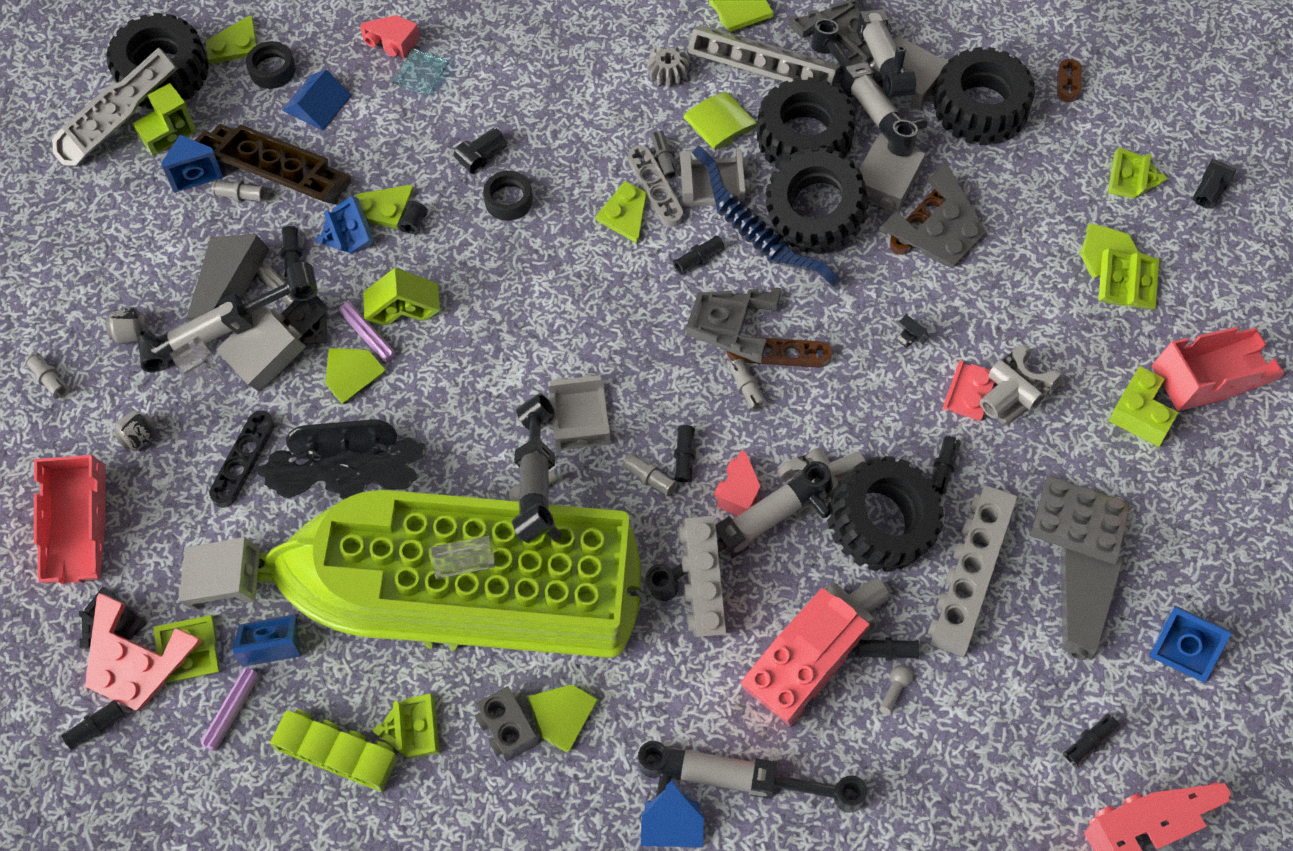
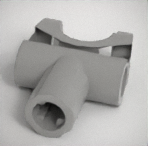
M1022 344L1013 349L1010 354L1003 360H999L992 367L988 376L998 385L980 400V406L989 417L995 419L1017 401L1029 411H1034L1043 400L1054 392L1063 377V373L1058 369L1043 374H1035L1028 371L1024 363L1031 356L1032 348ZM1035 379L1042 381L1041 387L1033 386Z
M817 448L805 455L789 460L778 469L777 474L781 481H786L800 475L808 463L820 461L829 467L834 489L838 482L862 461L865 462L859 452L830 462L824 450ZM821 477L814 478L811 482L819 483L824 479ZM831 493L827 497H825L827 503L825 504L827 506L828 503L831 501ZM811 503L796 511L799 516L817 513Z
M877 578L872 579L851 594H848L836 583L828 585L825 589L831 595L839 597L855 609L858 616L870 624L862 638H868L875 631L878 620L870 612L889 600V592L882 581Z

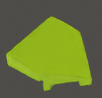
M1119 147L1114 152L1108 193L1136 198L1164 183L1167 177L1164 173L1159 174L1151 162L1152 156L1150 153L1143 157L1140 154Z
M1089 223L1087 226V233L1082 248L1079 250V254H1081L1092 278L1100 276L1102 251L1110 248L1129 255L1138 252L1129 234Z
M329 348L325 385L344 404L386 370L369 350Z
M572 684L527 697L535 720L536 733H540L541 738L565 752L570 751L597 701L596 698Z
M430 693L403 699L400 703L395 700L393 709L381 725L377 724L372 732L408 758L440 754L435 696Z

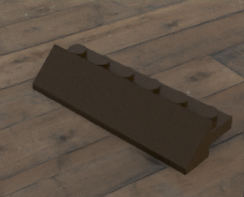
M219 124L212 132L204 130L194 140L211 147L216 159L323 202L337 205L338 197L351 183V175L329 167L327 158L241 124L236 129Z

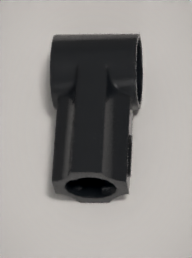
M492 128L472 143L468 140L460 143L456 147L453 156L470 174H474V171L479 167H485L489 158L507 147V142L497 128Z
M1212 158L1192 200L1205 209H1213L1223 189L1226 190L1237 169Z

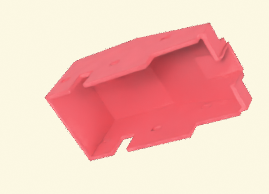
M1234 327L1199 335L1188 346L1186 344L1190 341L1189 338L1172 341L1151 367L1155 374L1165 378L1162 385L1177 411L1223 401L1279 380L1285 374L1276 358H1273L1267 364L1260 352L1267 343H1265L1257 328L1238 331L1239 328Z
M93 455L34 459V481L40 484V495L34 493V544L38 546L37 577L39 582L43 584H64L100 580L106 524V464Z
M821 588L778 635L740 683L745 691L788 726L792 727L804 713L805 706L811 698H816L846 661L847 655L867 632L870 624L858 616L855 609L842 599L831 595L824 588Z
M1217 781L1205 786L1153 792L1144 797L1137 793L1123 801L1124 804L1117 809L1110 805L1095 813L1097 817L1089 821L1090 826L1084 834L1094 851H1142L1135 837L1147 832L1157 850L1207 827L1200 815L1210 810L1213 812L1217 807L1230 802L1229 796L1231 793L1225 783L1218 784ZM1167 820L1169 825L1162 827L1160 823ZM1123 840L1125 845L1118 847L1117 843Z

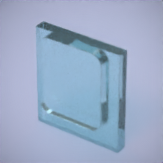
M412 49L394 78L393 83L401 86L403 89L429 96L449 62L446 59Z

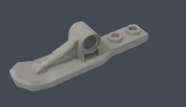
M157 48L121 82L106 87L52 138L53 154L62 165L79 166L114 131L130 125L137 117L135 111L139 103L170 77L178 67L162 49Z

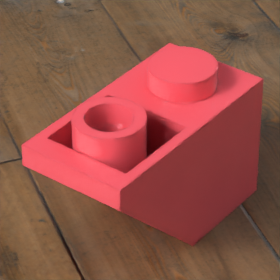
M398 15L363 22L360 25L364 42L370 47H375L382 40L383 49L392 57L397 55L405 58L420 39L417 24Z
M742 450L737 459L732 458L726 470V473L729 475L725 482H719L714 495L717 497L718 508L737 516L755 505L760 496L759 481L747 453Z

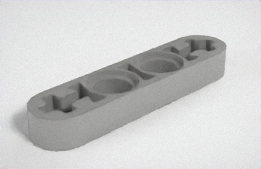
M642 145L632 147L628 153L629 165L642 189L646 192V196L660 222L664 226L671 228L680 225L683 220L682 207L652 153L647 147ZM639 154L641 157H644V166H642L639 158H635V155ZM653 173L657 178L653 181H647L643 176ZM663 192L668 197L664 200H657L653 196L656 193ZM668 205H669V209H670L671 213H672V214H676V217H675V218H671V216H667V209H666V207H667Z

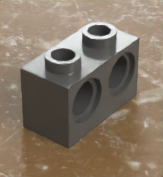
M509 686L476 703L479 713L475 717L482 731L486 729L490 731L493 738L488 741L496 757L502 754L507 762L538 745L537 738ZM502 708L505 710L504 715L499 718L490 716L494 709ZM515 733L519 735V739L515 743L508 744L504 742V738L508 734Z

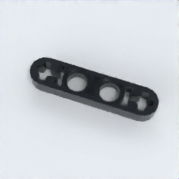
M254 412L244 425L210 488L209 496L216 506L221 508L229 507L237 499L273 432L274 421L268 412ZM264 419L267 425H261L258 429L255 423H261ZM248 442L256 444V448L251 453L242 452L244 444ZM240 465L244 468L239 476L233 477L229 475L230 469L234 466ZM224 479H226L228 482H230L228 486H227V484H226V482H225ZM226 489L229 495L222 496L220 499L217 493L224 492Z

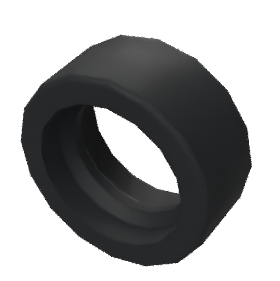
M262 42L254 46L246 58V66L250 78L256 85L262 88H279L287 84L294 77L296 71L292 52L286 45L280 42ZM279 57L285 60L283 66L276 71L267 73L257 70L258 64L267 58Z
M508 170L497 172L489 177L484 184L483 197L486 209L493 217L499 220L512 221L520 219L532 207L533 194L530 181L519 172ZM514 186L522 190L523 197L516 203L504 205L495 202L493 194L502 187Z

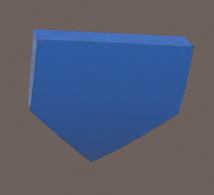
M351 196L334 207L332 212L325 210L326 220L321 235L318 234L315 241L351 254L373 244L375 240L359 199Z
M674 780L668 783L666 789L656 798L645 803V810L641 813V846L703 847L704 814L701 812L700 803L691 800L680 790V785Z

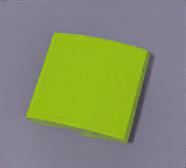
M708 0L713 9L718 13L721 24L729 32L773 17V12L767 0Z
M726 91L697 104L687 111L683 117L714 150L729 145L734 141L735 136L750 132L757 124Z
M1110 248L1102 251L1098 301L1119 306L1156 309L1159 259L1139 252L1129 255Z
M213 615L153 627L157 653L162 656L175 628L203 639L201 644L196 649H193L185 658L186 661L179 668H176L165 680L166 683L220 672Z

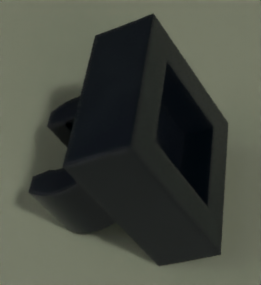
M905 314L899 321L903 331L897 337V340L907 349L915 339L923 344L928 340L929 335L925 328Z

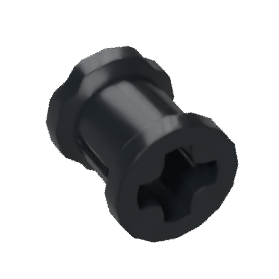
M408 201L405 206L406 212L403 218L399 219L397 226L402 232L418 235L420 231L419 225L422 218L426 217L428 209L417 201Z

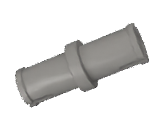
M214 180L211 187L213 196L233 198L235 201L241 202L244 199L264 202L266 198L265 186L244 184L243 181H235L233 183Z
M35 352V355L31 353L27 356L25 364L36 375L37 382L45 386L55 399H59V396L60 398L65 397L69 392V387L60 379L55 367L49 366L38 352Z
M743 359L734 360L737 367L730 363L728 369L737 382L739 393L745 396L753 412L762 410L759 403L765 408L767 401L758 388L756 377L751 376Z
M633 453L628 454L624 459L622 468L639 477L644 485L650 484L668 497L675 491L677 481L658 471L659 468L656 465H649Z

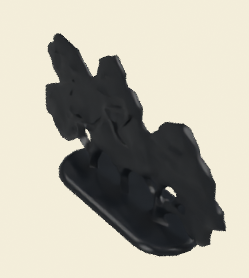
M370 419L303 425L294 428L288 433L286 445L289 451L278 450L270 454L267 464L258 467L257 471L259 476L265 477L264 485L269 489L276 490L277 494L285 499H290L306 492L317 481L326 482V490L331 493H339L340 498L344 500L350 496L365 492L367 486L371 483L382 486L385 490L409 488L412 482L419 478V475L413 468L408 467V464L425 456L426 444L418 443L410 437L397 441L395 428L382 420ZM296 457V460L289 462L290 458ZM301 458L310 459L303 465L297 464Z

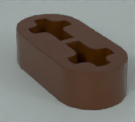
M1074 59L1063 60L1057 72V96L1064 102L1076 101L1081 91L1082 68L1080 63ZM1066 68L1071 69V72H1073L1072 76H1068V70ZM1067 85H1071L1072 93H1067Z

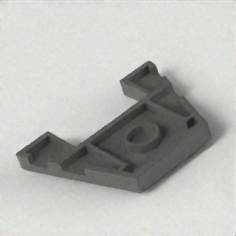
M847 0L830 5V9L820 12L818 10L809 11L807 16L800 18L797 15L792 16L788 20V26L801 38H804L814 31L817 20L831 19L839 26L837 40L852 53L847 58L853 65L869 62L873 57L867 43L861 42L856 32L860 10L855 0ZM890 24L887 26L889 32H891L892 27ZM841 66L839 73L843 76L844 69Z
M944 163L927 182L946 201L917 230L897 211L878 230L885 235L889 233L897 237L898 241L906 246L910 244L921 250V254L952 268L986 231L950 168Z
M771 288V292L758 293V289H748L747 294L732 295V291L698 293L686 326V335L754 362L762 363L766 349V339L740 334L749 308L777 311L781 288Z

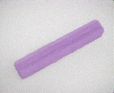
M345 302L344 305L339 307L340 314L383 362L387 363L395 357L394 349L364 319V316L351 302Z
M246 667L241 672L201 740V744L205 748L212 751L218 749L259 678L256 671Z

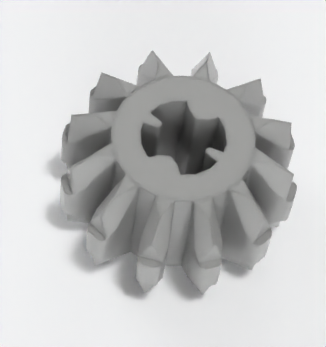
M667 45L665 49L658 47L656 52H651L647 63V70L650 73L651 81L657 80L658 86L666 82L669 88L671 82L679 86L680 79L686 80L689 62L686 53L680 52L678 46L670 49L669 45Z

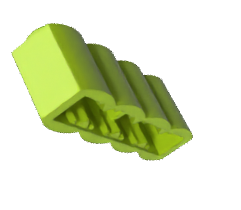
M296 709L295 713L288 710L285 711L270 741V745L274 750L383 792L398 760L396 754L392 752L394 749L392 746L381 741H377L376 744L366 742V737L356 731L350 730L349 734L338 731L339 726L328 720H323L322 723L312 721V716L309 713Z

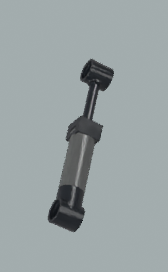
M538 393L516 409L518 419L525 428L530 430L529 441L516 449L514 454V463L520 468L519 515L513 518L512 523L520 539L528 544L545 533L553 541H558L562 536V532L555 526L553 516L549 511V469L555 466V454L541 441V424L555 415V411L548 398Z

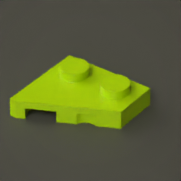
M252 15L245 17L206 40L209 64L247 58L249 51L257 45Z
M624 181L597 213L596 221L637 243L643 219L646 192Z
M405 185L358 193L356 197L359 199L368 223L399 229L397 223L405 214V206L411 199L414 187L413 185Z

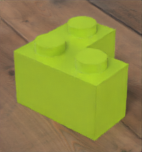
M170 83L148 95L154 112L132 123L138 137L152 156L173 146L179 135L189 137L197 132L185 102Z
M393 268L363 291L364 319L380 325H389L401 315L419 321H426L440 311L438 283L406 272L403 269Z
M1139 366L1115 406L1109 422L1160 447L1179 413L1154 400L1165 378Z

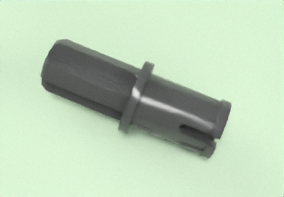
M659 130L652 133L651 138L656 150L655 160L659 162L665 179H667V175L669 179L677 177L679 171L674 161V151L669 148L664 132Z

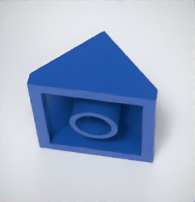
M325 69L310 75L282 111L324 130L348 101L351 94Z
M179 135L161 162L174 193L223 178L213 149L182 135Z
M1174 605L1164 619L1149 657L1206 683L1232 631Z
M297 614L239 624L232 649L241 666L246 667L301 657Z

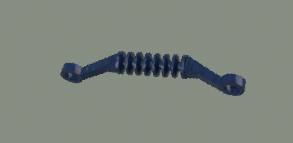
M699 145L691 152L708 169L717 213L720 216L725 215V221L728 223L732 222V228H739V234L741 236L746 235V241L749 243L753 242L754 249L761 248L760 254L762 256L768 255L767 261L770 264H781L818 272L834 288L842 281L823 261L797 255L788 248L789 244L787 242H780L781 237L779 235L772 236L774 233L773 229H766V223L764 221L759 222V216L756 214L752 215V209L745 208V203L743 201L738 202V196L734 193L731 194L725 188L718 163Z

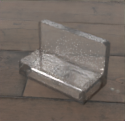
M489 536L430 547L436 579L495 567L494 553Z

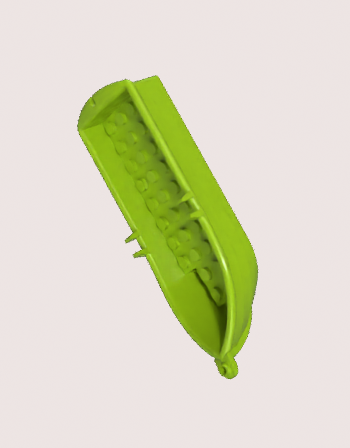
M374 490L362 492L338 502L307 522L288 542L278 545L269 553H260L259 565L264 564V567L258 569L257 581L275 583L284 597L304 615L323 626L350 635L378 639L422 641L428 649H433V642L449 644L450 651H455L458 645L614 658L624 651L635 626L640 597L629 596L627 591L630 589L641 590V564L635 534L632 527L629 526V514L625 511L549 504V511L553 516L555 526L562 532L561 538L558 541H553L545 533L528 544L520 539L512 523L513 518L519 515L518 501Z

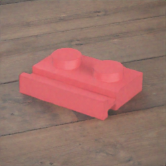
M959 360L942 409L981 421L984 411L980 406V400L992 390L994 381L988 376L989 369L973 364L970 366L964 364V361Z

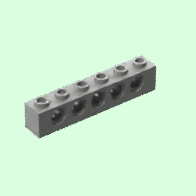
M704 25L693 29L688 53L781 81L788 80V82H792L794 78L801 77V80H808V77H813L816 81H828L829 85L833 87L834 85L836 86L841 65Z
M984 485L981 495L975 493L970 507L971 510L975 511L973 519L967 517L962 530V534L967 535L965 543L958 542L953 557L958 560L956 568L950 567L945 583L950 585L948 593L941 592L936 609L942 611L939 619H932L927 633L933 636L930 643L931 646L962 657L965 656L1017 499L1016 495ZM982 517H989L994 522L987 523L982 519ZM980 541L984 543L986 547H977L973 542ZM965 566H973L978 572L971 573L966 570ZM956 591H965L969 598H961L957 595ZM955 616L959 618L961 623L953 624L947 617Z

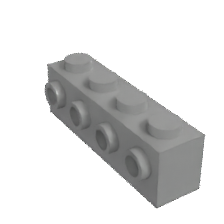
M715 516L685 518L683 525H679L680 543H685L686 552L685 555H681L683 572H688L689 584H684L685 600L691 604V613L687 614L688 630L693 631L694 637L726 634Z

